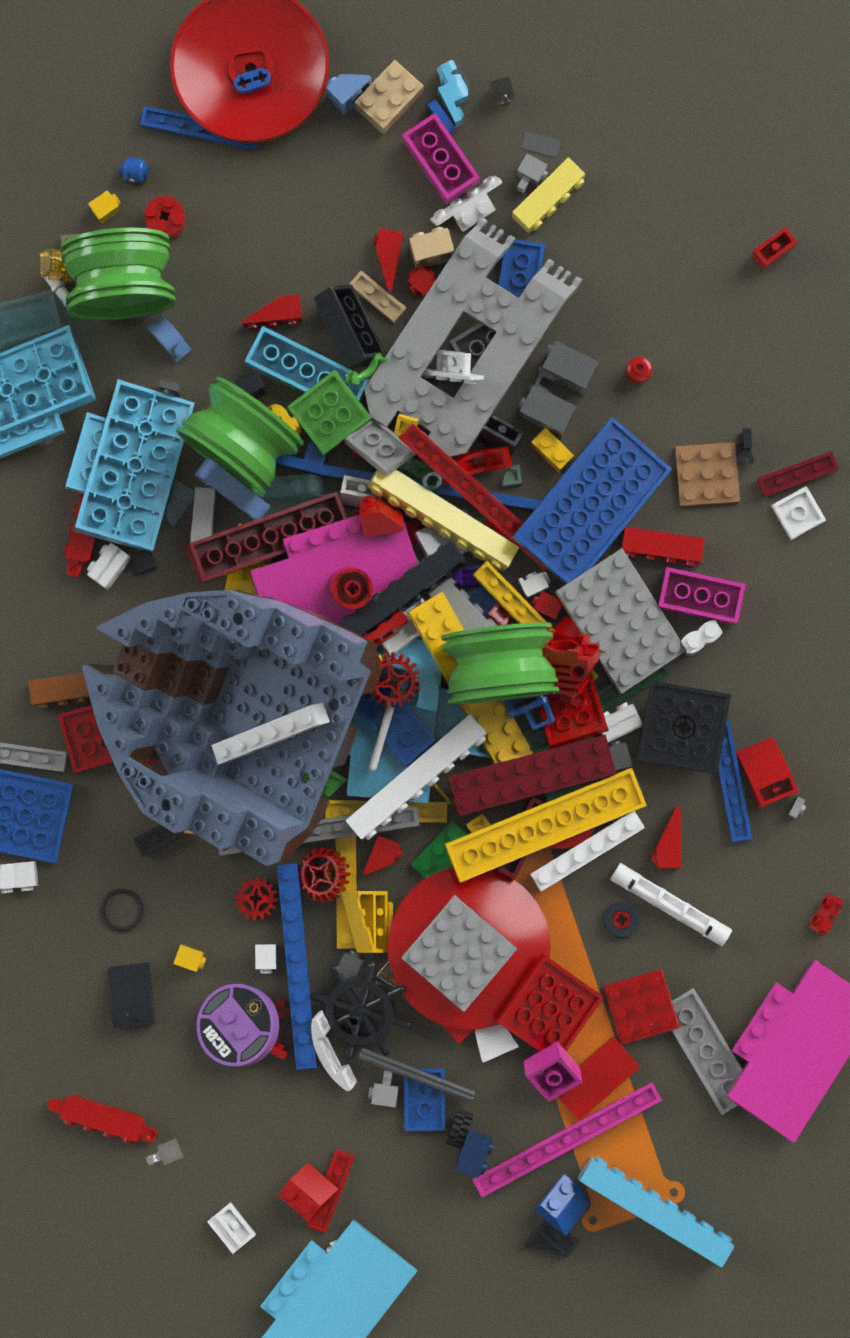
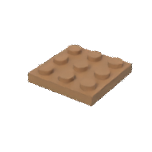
M735 442L675 446L680 507L740 502Z

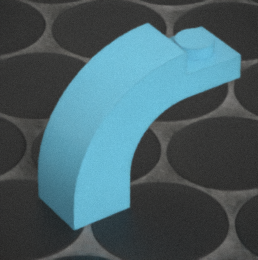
M408 655L411 659L409 664L413 662L416 664L413 670L420 671V674L414 676L421 679L416 708L437 714L440 690L436 677L423 661ZM391 664L393 670L400 672H408V670L401 665Z

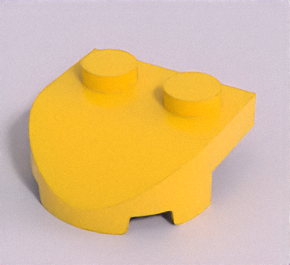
M277 404L267 407L298 435L302 433L295 417L290 418L285 408Z

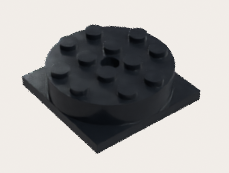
M651 681L637 761L717 775L731 694ZM686 723L690 726V730L683 735L679 732V726Z

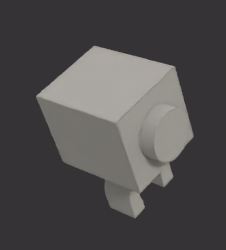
M526 154L517 170V176L522 178L517 186V191L524 194L529 183L538 186L540 182H544L549 174L547 172L548 165Z
M384 1070L383 1083L374 1082V1087L369 1088L368 1099H372L371 1104L396 1107L399 1086L391 1085L392 1071Z

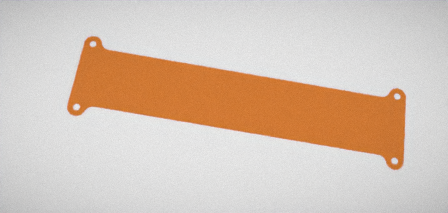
M545 847L528 854L514 880L532 895L543 912L550 935V959L600 994L562 881L559 880L539 892L529 875L554 860L550 848ZM603 999L566 1051L578 1066L612 1036L615 1037ZM630 1077L582 1119L634 1092ZM555 1098L565 1128L578 1122L579 1120L560 1098ZM642 1112L573 1148L580 1172L589 1157L595 1158V1156H598L608 1163V1168L612 1169L614 1166L624 1172L626 1179L630 1180L632 1177L642 1183V1188L646 1191L650 1188L659 1193L660 1199L664 1202L667 1198L677 1204L685 1196V1189L681 1183L670 1181L663 1175ZM585 1185L591 1202L590 1208L582 1217V1225L587 1231L596 1232L638 1217ZM672 1188L678 1190L677 1196L670 1195ZM590 1217H596L597 1223L594 1225L590 1224Z

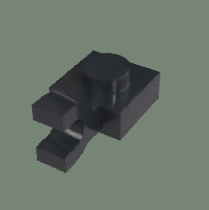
M743 428L741 434H738V446H742V453L737 457V465L742 464V457L744 456L748 457L749 464L754 463L751 452V428Z

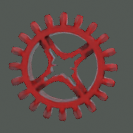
M391 652V658L388 659L387 654L384 653L383 657L385 660L381 661L380 659L381 669L386 667V676L378 681L374 692L370 693V696L375 697L378 695L375 700L377 703L384 699V707L388 705L389 701L392 708L395 707L396 701H398L401 707L403 706L401 700L405 699L409 703L410 699L407 696L410 694L412 697H415L416 694L412 690L420 689L418 685L414 684L421 682L419 677H414L420 674V671L413 670L416 664L415 662L409 664L410 657H406L403 661L402 653L396 659L395 652ZM391 664L401 665L408 672H394ZM390 671L395 678L398 676V679L395 680L396 689L391 682L388 683L391 680ZM409 678L407 688L400 693V684ZM390 687L394 692V696L383 694L378 688Z
M321 847L320 850L315 848L313 853H306L307 858L301 859L304 865L298 866L301 869L299 877L302 879L299 883L304 885L301 891L307 892L306 896L308 898L313 897L314 901L326 902L327 899L333 901L334 896L340 897V891H346L344 884L350 883L346 880V876L351 875L349 872H346V869L350 866L343 864L346 858H340V852L336 851L334 853L333 848L327 850L326 847ZM322 858L328 859L327 863H324L322 866L315 864ZM322 871H325V878H322V876H324L322 875ZM325 883L332 885L326 891L319 890Z

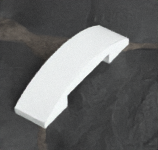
M319 1011L312 1019L311 1024L312 1039L316 1053L331 1078L343 1089L350 1091L357 1083V1080L349 1064L341 1066L326 1036L331 1028L323 1011Z

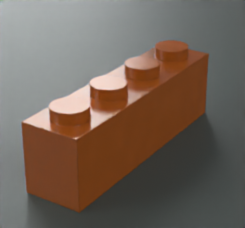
M84 673L28 681L31 705L37 706V709L49 708V704L57 703V706L69 705V701L77 700V703L88 702L90 698Z

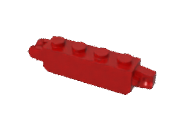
M79 492V504H75L73 516H75L74 524H70L68 535L71 536L70 541L65 544L63 553L68 560L67 575L77 578L80 577L84 565L92 562L98 538L74 532L84 494Z
M74 1094L65 1098V1100L52 1098L47 1103L49 1110L60 1113L59 1118L64 1119L63 1123L75 1126L76 1123L84 1125L83 1129L90 1132H95V1129L103 1131L102 1135L110 1138L119 1136L122 1137V1141L125 1143L134 1144V1141L139 1142L140 1140L155 1142L158 1134L157 1129L145 1124L146 1121L141 1115Z

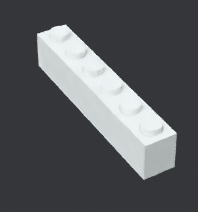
M314 704L211 746L217 763H227L330 721L324 704Z
M630 812L529 875L539 892L645 827L636 812Z

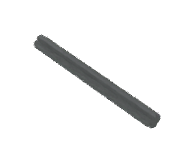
M362 1048L360 1051L359 1059L464 1100H473L475 1095L473 1090Z

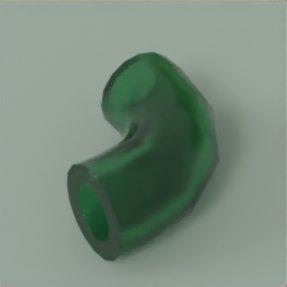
M415 458L409 459L396 469L407 477L420 482L427 490H436L442 483V477L427 463Z

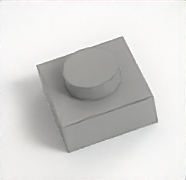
M795 797L787 816L793 819L797 818V816L801 817L806 808L803 805L805 800Z

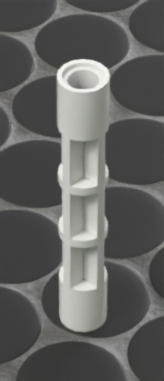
M619 863L610 879L629 892L651 903L654 907L661 909L676 918V920L698 931L701 935L721 947L732 932V929L707 916L689 903L682 901L622 863Z

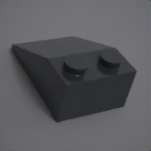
M149 962L109 967L113 1029L155 1024L156 1016Z

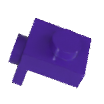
M482 565L464 567L452 576L453 580L460 589L483 587L472 576Z

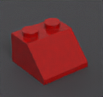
M369 495L359 499L364 537L404 531L402 510L392 506L380 496Z
M307 1163L289 1179L277 1196L306 1221L313 1222L338 1192L339 1188L310 1163Z

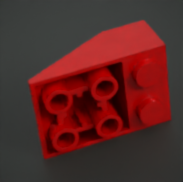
M773 737L736 751L738 760L759 808L799 792L792 773Z

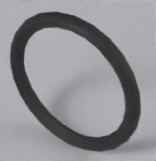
M116 889L108 893L102 901L101 916L109 928L120 932L128 931L136 927L142 919L143 904L135 892L128 889ZM117 893H127L136 899L139 905V914L133 924L127 927H116L108 921L105 915V905L111 896Z

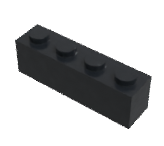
M492 414L476 439L488 446H493V448L508 446L510 457H512L522 440L524 431Z

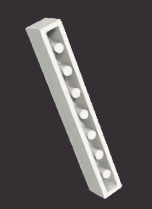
M470 714L351 815L346 822L361 840L365 838L367 840L371 839L377 833L375 829L380 825L384 827L391 822V816L395 812L400 814L408 807L406 803L412 798L414 800L419 798L424 793L422 789L427 785L433 786L439 780L437 776L443 771L446 774L455 767L453 763L459 758L463 760L471 753L469 751L471 747L481 745L486 740L484 736L487 733Z

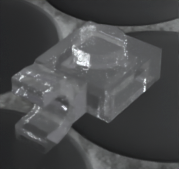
M175 1138L158 1145L159 1152L147 1156L146 1160L148 1165L163 1160L164 1165H167L184 1156Z

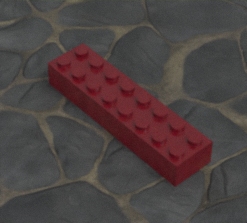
M336 491L191 542L184 548L197 583L200 585L284 555L286 550L283 539L345 520L347 517Z
M602 735L447 777L456 814L460 816L614 775L616 771L607 737Z

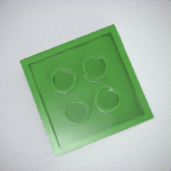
M336 370L332 371L287 406L323 455L372 419Z

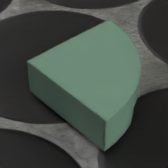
M520 464L512 466L505 473L502 487L522 485Z

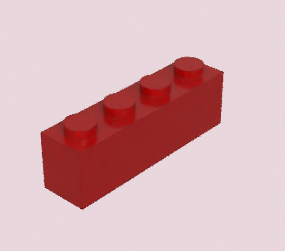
M625 527L621 548L628 558L643 556L645 557L644 560L648 561L664 559V562L668 564H676V561L684 562L685 566L696 567V564L700 565L702 562L705 538Z

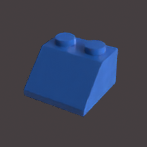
M564 1174L555 1181L534 1208V1211L562 1235L566 1236L590 1204L581 1188Z

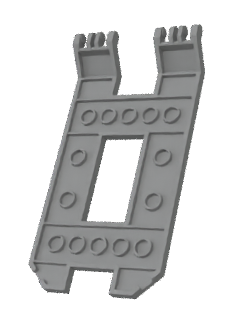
M483 217L463 238L386 355L389 358V362H382L364 389L369 414L372 419L388 428L398 412L419 419L418 425L431 432L428 437L450 457L465 455L562 306L576 292L583 280L577 276L569 287L565 284L566 280L571 276V272L568 270L558 280L564 270L562 266L558 267L553 276L548 274L554 266V261L550 259L531 279L519 298L489 280L487 276L495 264L509 251L516 238L509 235L503 245L498 243L499 239L504 235V230L500 229L492 239L491 237L497 229L495 225L490 227L487 234L482 233L481 231L488 223ZM466 313L495 331L496 334L470 372V374L484 375V380H476V384L463 383L453 398L421 377L462 314Z

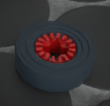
M627 902L611 904L603 916V924L606 930L617 938L631 936L637 930L640 923L637 909ZM619 914L627 917V921L624 922L623 926L620 923H616Z

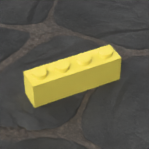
M568 157L512 212V218L528 233L532 230L536 231L543 224L542 220L546 216L550 217L557 210L555 207L560 202L564 204L571 195L569 193L574 188L578 190L584 184L585 173Z

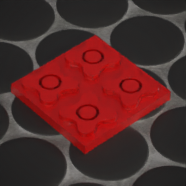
M542 953L495 1021L539 1052L557 1041L567 1051L604 997Z

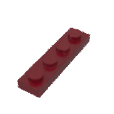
M830 451L759 477L756 480L762 496L765 498L836 472L839 468L833 452Z

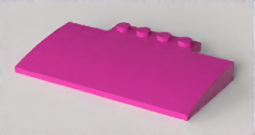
M360 515L283 539L288 559L251 570L250 575L257 595L269 596L281 602L297 605L318 613L335 624H339V621L344 616L351 615L356 609L345 608L332 599L329 593V581L334 572L347 566L364 571L372 581L373 596L378 591L386 589L394 579L401 578L406 570L418 564L405 522L404 531L364 537ZM350 583L347 590L351 592V589L355 588V586Z
M816 960L811 962L792 993L777 982L773 985L731 1050L747 1061L725 1097L792 1143H795L850 1056V984Z

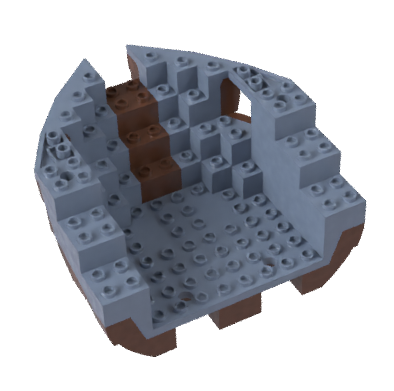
M236 590L188 592L147 602L97 626L98 630L122 643V648L115 666L87 664L82 665L99 731L119 776L141 812L173 833L189 830L220 850L234 846L265 866L281 862L294 854L295 849L304 842L323 819L329 800L321 796L331 769L344 765L359 729L351 725L350 722L360 697L363 694L373 693L381 676L380 658L376 650L378 645L313 611L281 602L273 597L252 595ZM334 699L338 700V709H335L332 705ZM319 703L324 704L329 723L231 762L217 763L211 745L307 706ZM151 757L159 774L145 767L142 763L149 761ZM304 772L309 774L310 779L308 782L303 778Z

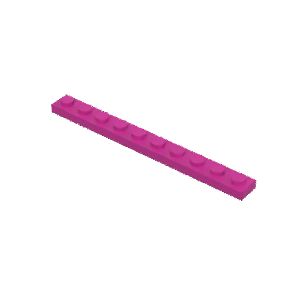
M650 1082L485 1171L484 1175H479V1178H472L481 1197H484L662 1101L653 1082Z

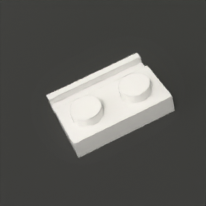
M231 1202L207 1221L232 1254L256 1235L255 1231Z

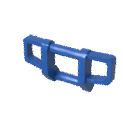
M536 696V701L517 709L512 699L504 700L509 719L525 714L532 729L538 730L555 721L547 696ZM544 706L548 719L537 725L530 712Z

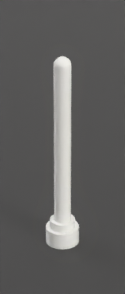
M391 675L390 682L396 689L395 680L398 679V676L395 678L394 675ZM407 679L400 684V691L405 687ZM391 690L390 696H394L393 690ZM390 701L386 706L370 760V771L377 769L394 712Z

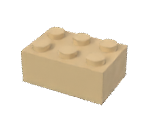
M394 60L354 102L355 110L384 135L424 93V85Z

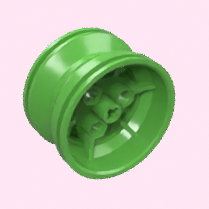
M112 228L79 234L62 242L60 246L62 262L66 271L76 282V287L66 296L67 314L85 320H120L150 316L174 307L176 304L175 289L161 279V274L169 261L170 241L168 234L148 228Z
M217 376L214 379L215 384H210L208 387L211 405L208 409L190 414L187 419L181 422L183 427H178L176 432L205 459L214 461L252 492L264 497L266 494L264 489L269 490L272 486V481L275 479L276 459L282 455L296 454L298 452L297 447H301L304 442L288 424L265 405L238 386Z
M552 623L500 625L442 635L441 641H446V644L442 645V650L456 659L457 664L448 681L449 690H447V695H452V698L448 699V704L493 702L559 692V687H555V683H558L555 669L543 657L542 649L553 638V633L548 632L552 628Z

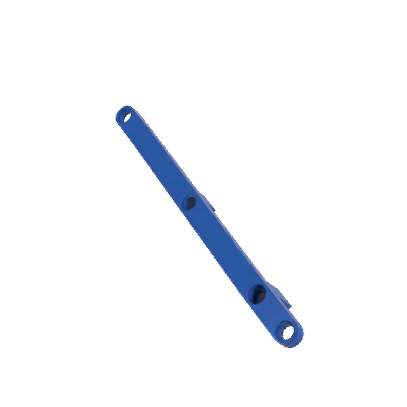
M313 441L308 442L304 460L288 455H282L276 459V466L343 481L344 475L371 480L375 474L325 465L328 453L323 455ZM425 470L423 481L412 479L439 497L467 501L451 485H443L442 478L437 473ZM490 492L506 508L533 512L542 501Z

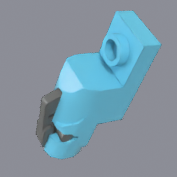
M451 60L437 68L441 85H443L438 88V95L454 127L457 128L462 125V118L464 117L458 105L468 100L470 81L457 63Z

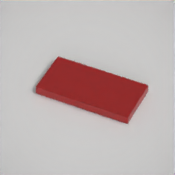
M612 1036L579 1065L583 1083L558 1097L580 1121L638 1070L640 1066L617 1039Z

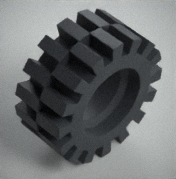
M457 1109L445 1144L459 1149L462 1148L473 1114Z

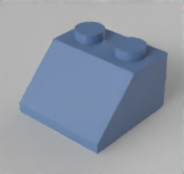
M340 74L337 78L333 77L327 83V99L344 116L355 106L354 102L372 84V78L369 75Z

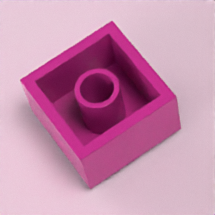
M558 1041L523 1061L527 1079L548 1102L583 1083L580 1067Z

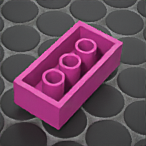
M436 113L402 134V142L446 205L479 184V175Z
M666 567L658 607L668 612L710 621L715 620L719 623L735 626L738 624L746 584Z

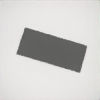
M525 131L521 148L557 157L561 140Z

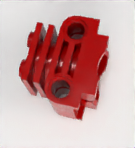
M550 631L553 633V638L542 649L543 657L555 669L556 678H558V683H555V687H559V692L550 695L579 696L590 680V672L599 661L600 644L590 643V635H567L558 631Z

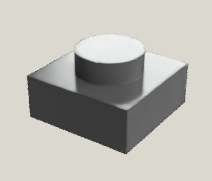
M164 379L160 380L159 388L164 394L174 396V394L180 395L182 389L180 384Z

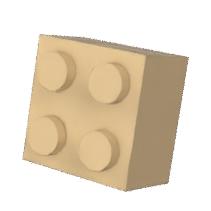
M437 227L432 229L430 233L424 234V232H419L412 235V238H409V246L415 269L418 270L420 266H434L450 260L454 253V247L448 228Z

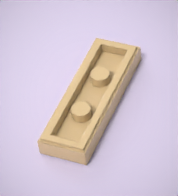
M362 270L350 283L360 297L393 324L407 310L402 303Z

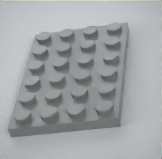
M622 548L555 591L581 634L590 635V643L600 644L599 662L619 694H622L686 651L681 644V640L660 607H658L657 602Z

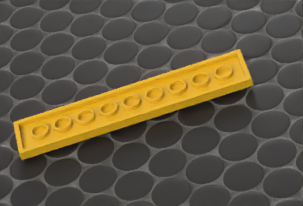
M440 592L407 613L448 684L457 664L456 659L442 650V645L446 644V641H441V636L463 631L464 629L444 593ZM504 700L459 704L466 717L471 714L487 733L484 736L486 740L482 743V746L493 764L534 754L533 751H530V746L515 719H509Z
M629 768L444 845L459 882H463L647 805L633 769Z

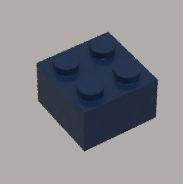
M469 1128L455 1163V1170L479 1178L480 1174L484 1175L487 1167L486 1155H491L494 1147L492 1137Z

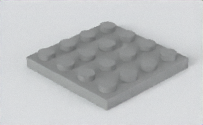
M454 895L401 959L464 1012L517 948Z

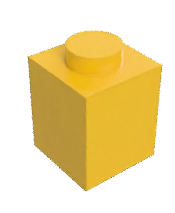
M108 190L88 203L101 224L121 211L119 204H121L115 193L111 195Z
M180 944L173 964L198 972L199 968L203 969L206 958L203 957L205 952Z

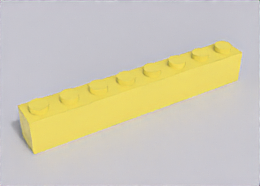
M376 470L367 486L373 494L382 496L392 506L403 509L408 516L419 519L424 526L438 531L443 538L450 539L459 548L473 553L475 558L485 562L488 561L497 571L503 572L508 568L519 549L514 543L398 470H394L388 476H384L380 471Z

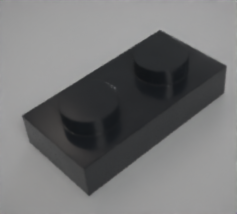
M158 825L134 838L133 841L141 856L144 857L178 839V836L164 826Z

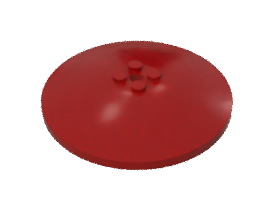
M204 0L188 14L179 27L172 45L170 69L177 97L185 111L198 125L226 140L240 143H258L273 140L290 133L306 121L321 101L327 85L329 55L326 40L317 21L296 0ZM248 65H254L256 69L264 68L269 71L271 83L268 87L248 94H240L236 91L234 80L238 75L246 73L245 69ZM260 74L257 80H261L262 83L265 82L266 77ZM241 80L238 86L246 88L247 83H245L244 80Z
M454 867L439 871L422 880L406 895L395 912L387 944L389 966L397 987L400 985L405 986L406 990L402 995L407 1002L431 1021L446 1027L463 1030H477L498 1025L499 1023L495 1021L539 956L543 953L550 958L551 953L549 929L536 900L513 878L493 869L463 882H459ZM454 895L517 948L464 1012L401 959Z

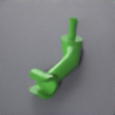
M379 353L374 355L366 370L359 374L352 371L345 375L347 384L353 383L358 385L359 381L372 376L382 362H389V358H383Z

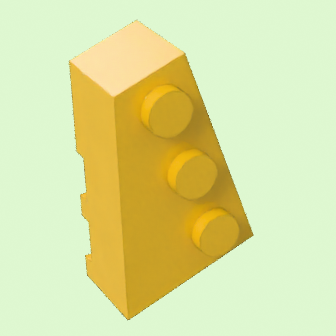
M388 891L341 892L356 952H388Z

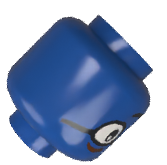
M127 157L124 164L120 163L119 175L123 176V180L126 183L142 184L144 180L148 179L149 164H146L144 159Z

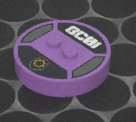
M230 984L218 988L206 998L197 1017V1035L203 1050L213 1060L227 1066L245 1067L261 1061L272 1050L278 1037L279 1017L276 1007L264 992L248 985Z

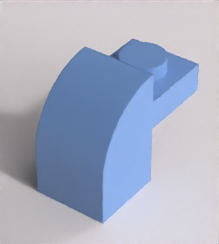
M162 315L146 327L176 362L192 350L181 334Z

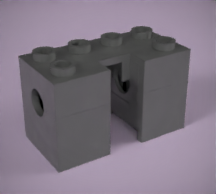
M555 341L554 345H549L544 357L546 361L543 367H539L535 375L537 380L535 384H530L526 392L528 396L527 398H522L517 412H519L518 419L542 431L547 428L556 438L561 440L574 416L577 406L559 398L558 395L564 386L584 396L599 362Z

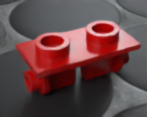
M827 893L821 900L820 907L812 917L808 928L817 931L822 936H825L826 933L828 934L834 923L829 916L832 915L837 918L843 907V900L836 895Z

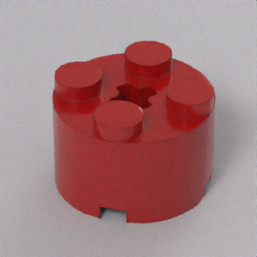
M171 196L155 198L145 208V222L148 229H155L168 234L169 241L177 239L183 233L186 225V216L181 204ZM166 216L168 221L165 222L163 217Z
M347 566L338 569L332 574L329 581V593L337 604L348 609H358L363 607L371 598L373 584L370 577L364 571ZM350 583L355 586V588L351 589V592L347 590Z

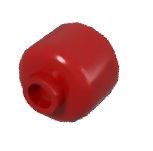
M636 357L629 361L626 367V376L631 383L641 385L646 383L651 377L652 365L646 358Z

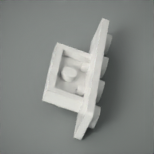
M496 176L486 178L483 184L469 189L465 196L454 199L447 208L436 211L434 216L430 218L431 222L438 226L453 216L460 230L465 231L482 217L484 218L496 210L487 193L502 184L501 179Z
M439 350L437 352L436 369L427 368L422 378H434L436 376L437 380H448L450 378L452 382H462L463 379L464 383L476 384V380H484V375L470 374L471 353Z

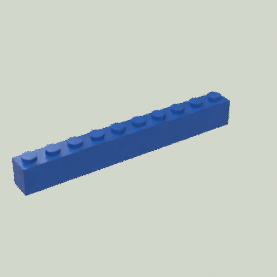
M298 863L277 865L296 1070L317 1068V1055L311 1032L313 1013L310 998L311 992Z

